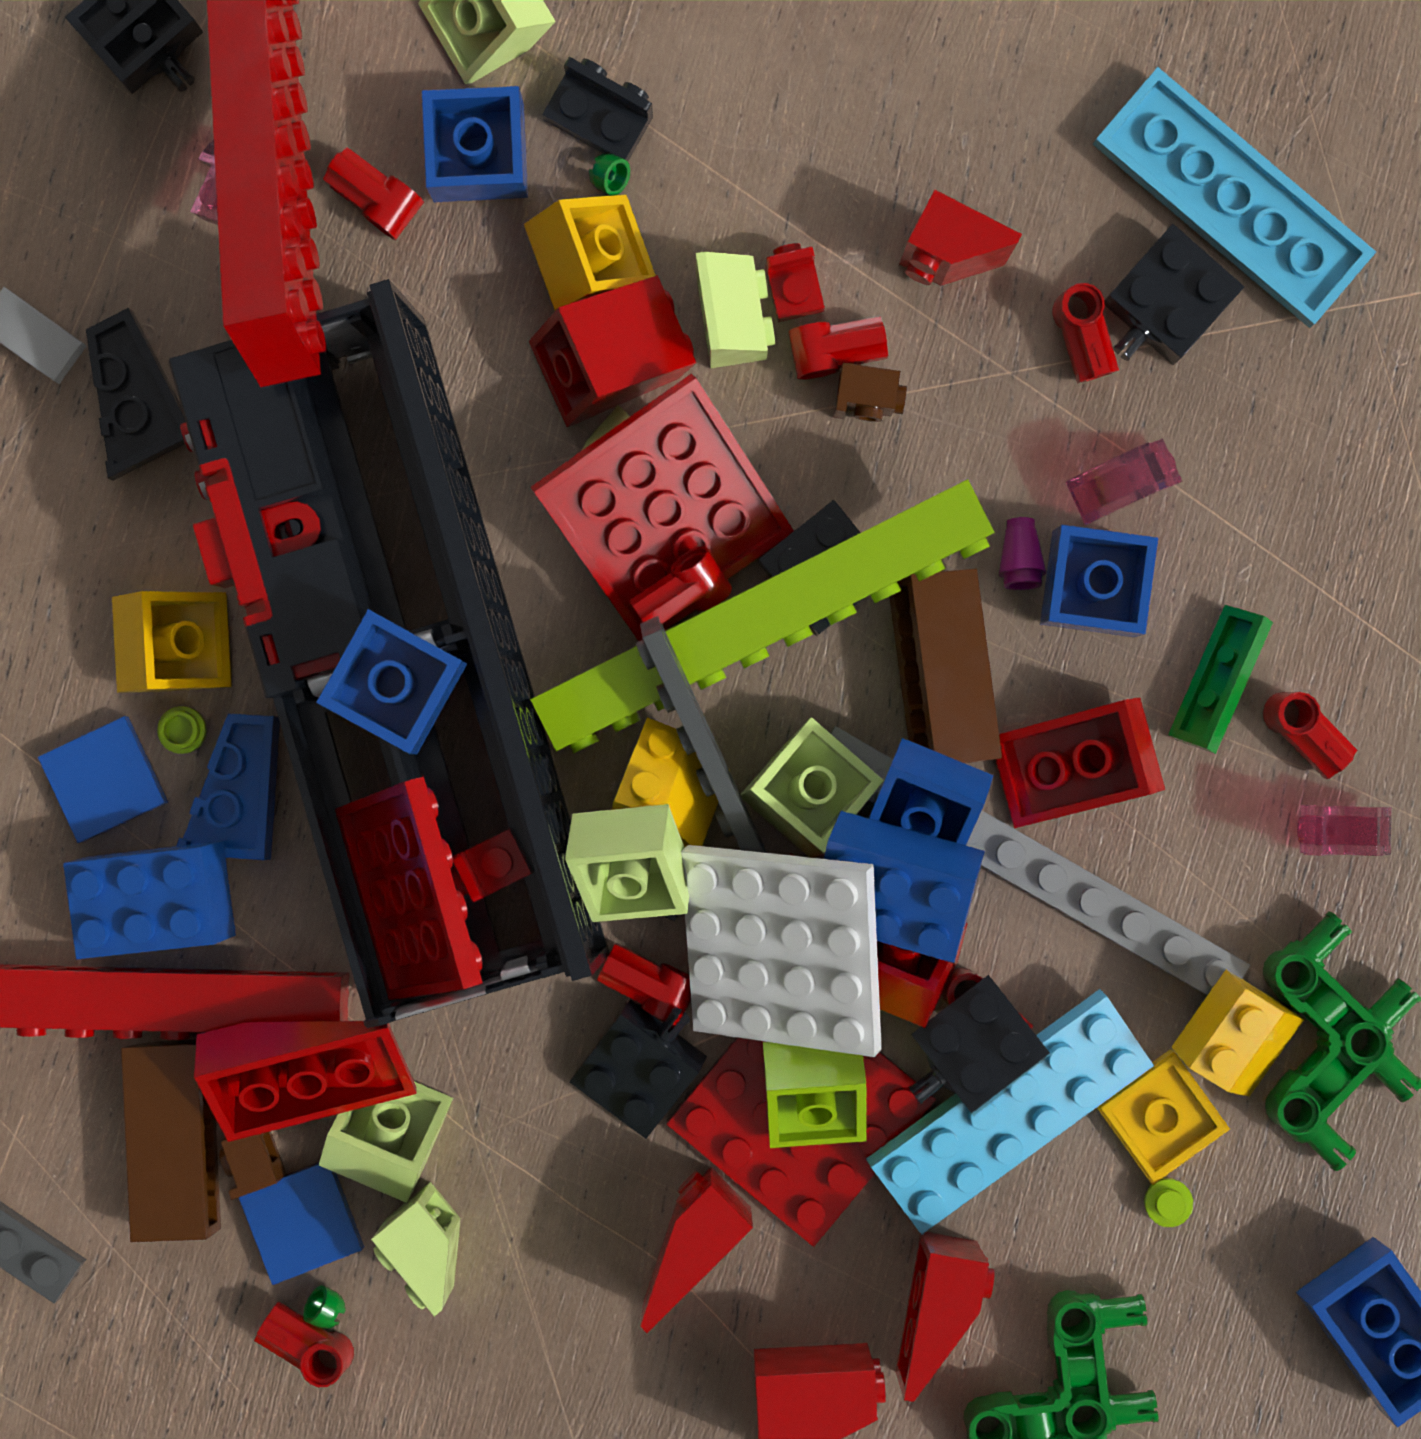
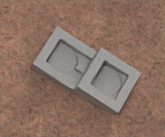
M3 287L0 291V343L47 377L60 384L87 346L6 287Z

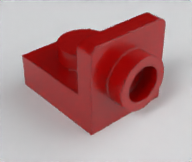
M800 243L787 244L774 249L773 255L766 258L765 270L778 323L822 313L825 310L814 264L815 254L813 247L801 249Z
M512 828L452 856L455 867L450 869L457 889L463 896L469 894L473 902L534 873Z

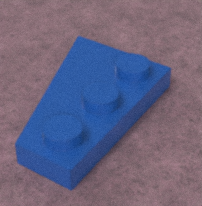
M227 714L207 765L209 773L200 796L195 797L189 812L192 816L184 837L179 838L176 846L223 841L225 858L271 860L280 729L278 716Z

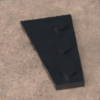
M129 308L86 329L93 384L97 388L101 418H99L101 436L104 437L107 461H105L107 478L112 481L185 444L181 433V424L186 421L181 404L134 312Z

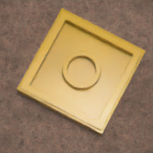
M1172 1049L1154 1060L1152 1068L1097 1107V1110L1152 1185L1230 1130Z

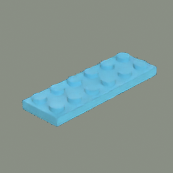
M1159 67L1155 69L1093 143L1104 155L1309 328L1316 324L1376 253L1373 248Z
M1101 989L1036 1035L1051 1055L1012 1084L1009 1090L975 1116L971 1114L958 1095L954 1094L866 1158L870 1167L921 1235L1154 1066Z

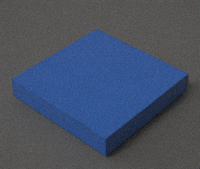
M128 716L121 717L38 757L77 843L86 842L168 803L166 795Z
M319 1162L285 1175L274 1185L239 1197L272 1285L362 1251L365 1247L337 1174L319 1166Z

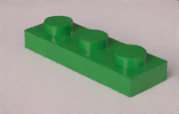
M1224 605L1168 736L1205 751L1217 753L1273 622L1260 614Z

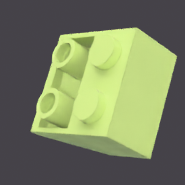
M429 1182L412 1196L408 1203L405 1202L389 1215L371 1240L376 1245L373 1250L381 1264L389 1271L396 1269L406 1281L405 1290L412 1302L420 1309L427 1307L435 1317L442 1311L454 1287L461 1218L434 1185Z

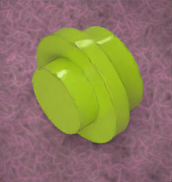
M185 706L173 707L166 711L160 718L157 726V734L161 744L167 750L177 754H187L197 750L204 742L207 732L206 723L202 715L195 709Z
M1163 1178L1154 1185H1151L1146 1191L1144 1207L1148 1216L1156 1224L1163 1227H1176L1183 1224L1190 1217L1193 1210V1197L1190 1190L1179 1180Z

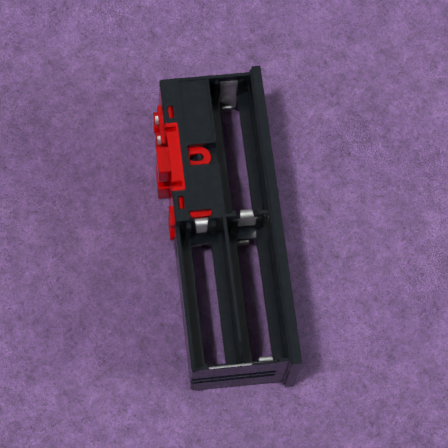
M389 279L370 284L371 291L367 292V299L316 314L326 341V351L319 353L320 375L260 387L232 340L169 358V366L186 421L181 424V433L188 450L195 452L200 469L195 471L196 485L201 497L204 500H210L215 514L214 518L193 524L210 585L225 589L235 586L238 594L236 595L238 604L246 609L247 616L243 617L252 653L265 698H273L365 1015L364 1026L367 1028L384 1025L565 972L566 977L570 976L572 981L592 976L610 954L601 921L592 922L565 861L571 826L570 815L544 726L530 700L535 695L426 321ZM347 357L350 364L373 357L448 615L447 620L413 629L409 632L467 663L463 672L467 680L509 828L513 829L534 872L524 877L542 938L500 951L485 897L473 902L470 895L467 894L463 896L468 911L465 923L470 940L477 945L481 954L482 969L479 972L483 983L464 990L394 1000L388 999L335 812L336 808L351 803L352 798L327 712L331 710L316 703L368 609L407 630L332 370L339 368L340 358ZM435 724L431 728L418 754H409L378 737L391 785L394 786L424 776L427 788L433 791L437 800L438 816L436 821L441 839L448 843L452 856L469 849L470 844Z

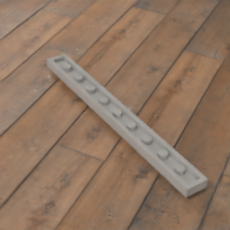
M834 726L830 734L885 780L893 759ZM883 783L868 801L875 804ZM981 811L966 846L985 851L981 866L1205 995L1209 994L1226 969L1243 979L1250 967V964L988 813Z

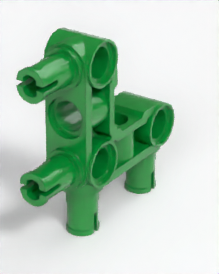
M1328 911L1325 917L1301 942L1297 939L1294 942L1290 941L1283 950L1275 951L1264 962L1263 976L1266 983L1289 1009L1301 1013L1317 1029L1316 1035L1319 1037L1316 1041L1318 1047L1296 1070L1289 1069L1279 1079L1266 1097L1265 1109L1270 1120L1277 1124L1295 1142L1307 1143L1329 1164L1333 1171H1339L1347 1164L1333 1149L1335 1148L1343 1157L1350 1161L1355 1156L1356 1149L1349 1145L1327 1123V1120L1350 1094L1372 1073L1400 1102H1405L1414 1095L1400 1080L1416 1091L1421 1088V1078L1416 1076L1393 1054L1395 1049L1391 1042L1393 1039L1392 1035L1394 1034L1392 1028L1416 1003L1421 1001V997L1416 992H1411L1412 988L1397 978L1394 984L1370 1008L1363 1007L1324 969L1323 960L1352 933V930L1346 924H1341L1342 920ZM1295 961L1299 967V976L1294 983L1285 986L1281 977L1282 969L1289 962ZM1365 1029L1368 1036L1367 1044L1362 1050L1354 1052L1351 1047V1039L1355 1032ZM1299 1098L1302 1105L1300 1114L1293 1120H1285L1284 1107L1290 1100Z
M1065 1290L1053 1296L1047 1308L1048 1344L1054 1352L1057 1379L1053 1381V1386L1048 1387L1047 1392L1013 1395L1011 1391H1005L974 1398L967 1404L964 1410L963 1420L967 1431V1439H1107V1434L1115 1431L1117 1425L1158 1422V1411H1154V1408H1158L1157 1400L1153 1390L1111 1395L1107 1385L1102 1334H1105V1329L1138 1325L1147 1326V1315L1143 1314V1311H1147L1143 1295L1136 1294V1296L1100 1299L1099 1295H1094V1293L1079 1294L1075 1291ZM1073 1308L1083 1310V1317L1077 1325L1072 1327L1061 1325L1062 1317L1068 1310ZM1084 1405L1094 1407V1412L1087 1421L1075 1422L1072 1420L1075 1410ZM993 1416L999 1419L997 1427L991 1432L982 1433L976 1430L978 1422L984 1417Z

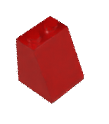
M658 275L558 307L528 341L566 427L580 423L673 382L683 376L697 363L694 358L693 344L689 336L683 333L674 313L673 299L670 293L663 288Z
M868 1343L754 1349L758 1439H843L878 1420L877 1403H886L884 1373L881 1372L880 1358L871 1357Z

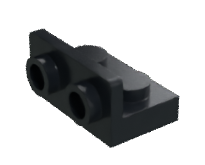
M568 57L564 64L565 75L542 114L543 120L601 153L614 154L629 161L653 119L652 103L648 101V94L632 83L624 82L623 86L607 78L608 73L606 70L589 59L584 58L580 63Z

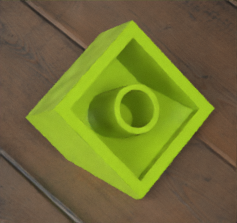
M763 1042L770 1148L866 1141V1076L862 1055Z

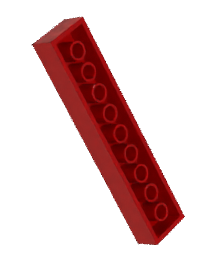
M207 0L223 326L260 387L320 375L319 353L326 351V341L322 326L316 316V311L323 309V301L319 285L313 276V270L319 269L320 261L315 242L310 237V229H315L317 222L313 205L307 197V190L313 189L314 183L310 166L304 157V152L311 149L306 125L301 117V114L308 112V106L303 87L299 83V77L305 75L303 59L299 48L296 46V41L302 39V30L295 10H293V5L299 4V0Z

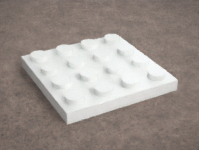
M696 845L685 847L681 854L689 893L688 912L685 914L693 1031L875 1057L881 1050L873 864Z

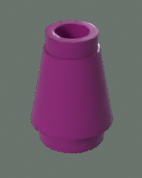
M1030 517L1008 519L1006 521L998 575L1003 578L1004 588L1030 590L1042 586V576L1046 575L1047 572L1037 529L1035 528V519Z

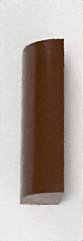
M977 568L938 572L922 581H918L916 575L912 574L897 581L901 591L889 596L908 740L962 763L1001 759L1000 737Z
M196 1039L148 1042L121 1048L130 1242L206 1240L221 1229L216 1118L194 1078Z

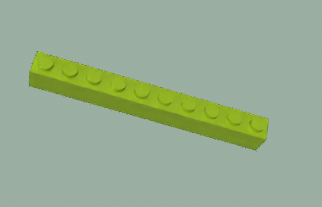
M967 479L665 632L689 684L697 682L700 690H703L727 678L723 668L740 660L745 669L770 656L766 649L767 646L783 639L786 646L789 647L813 635L809 625L827 617L830 625H833L857 613L853 603L871 595L875 604L901 591L897 583L901 579L915 573L918 581H922L946 569L942 559L959 551L964 560L990 547L986 537L995 532ZM637 646L530 699L555 750L558 751L570 746L573 754L598 742L599 739L595 732L612 725L616 733L640 721L641 718L637 711L653 703L657 711L665 708L656 688L663 681L656 667L647 670Z

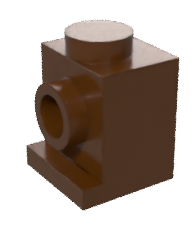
M843 363L839 377L834 418L843 419L846 410L855 411L854 418L869 422H881L883 416L891 417L893 413L903 414L907 386L899 385L901 371Z
M271 1131L228 1142L225 1137L221 1141L223 1149L220 1150L219 1157L222 1168L228 1177L233 1176L236 1183L228 1191L231 1200L274 1185L287 1174Z

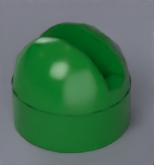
M603 153L595 157L593 169L588 171L590 182L595 188L608 195H618L624 190L630 178V165L628 161L614 154Z
M320 1285L313 1290L307 1299L303 1318L305 1322L318 1328H332L340 1323L337 1319L338 1313L345 1314V1302L339 1293Z

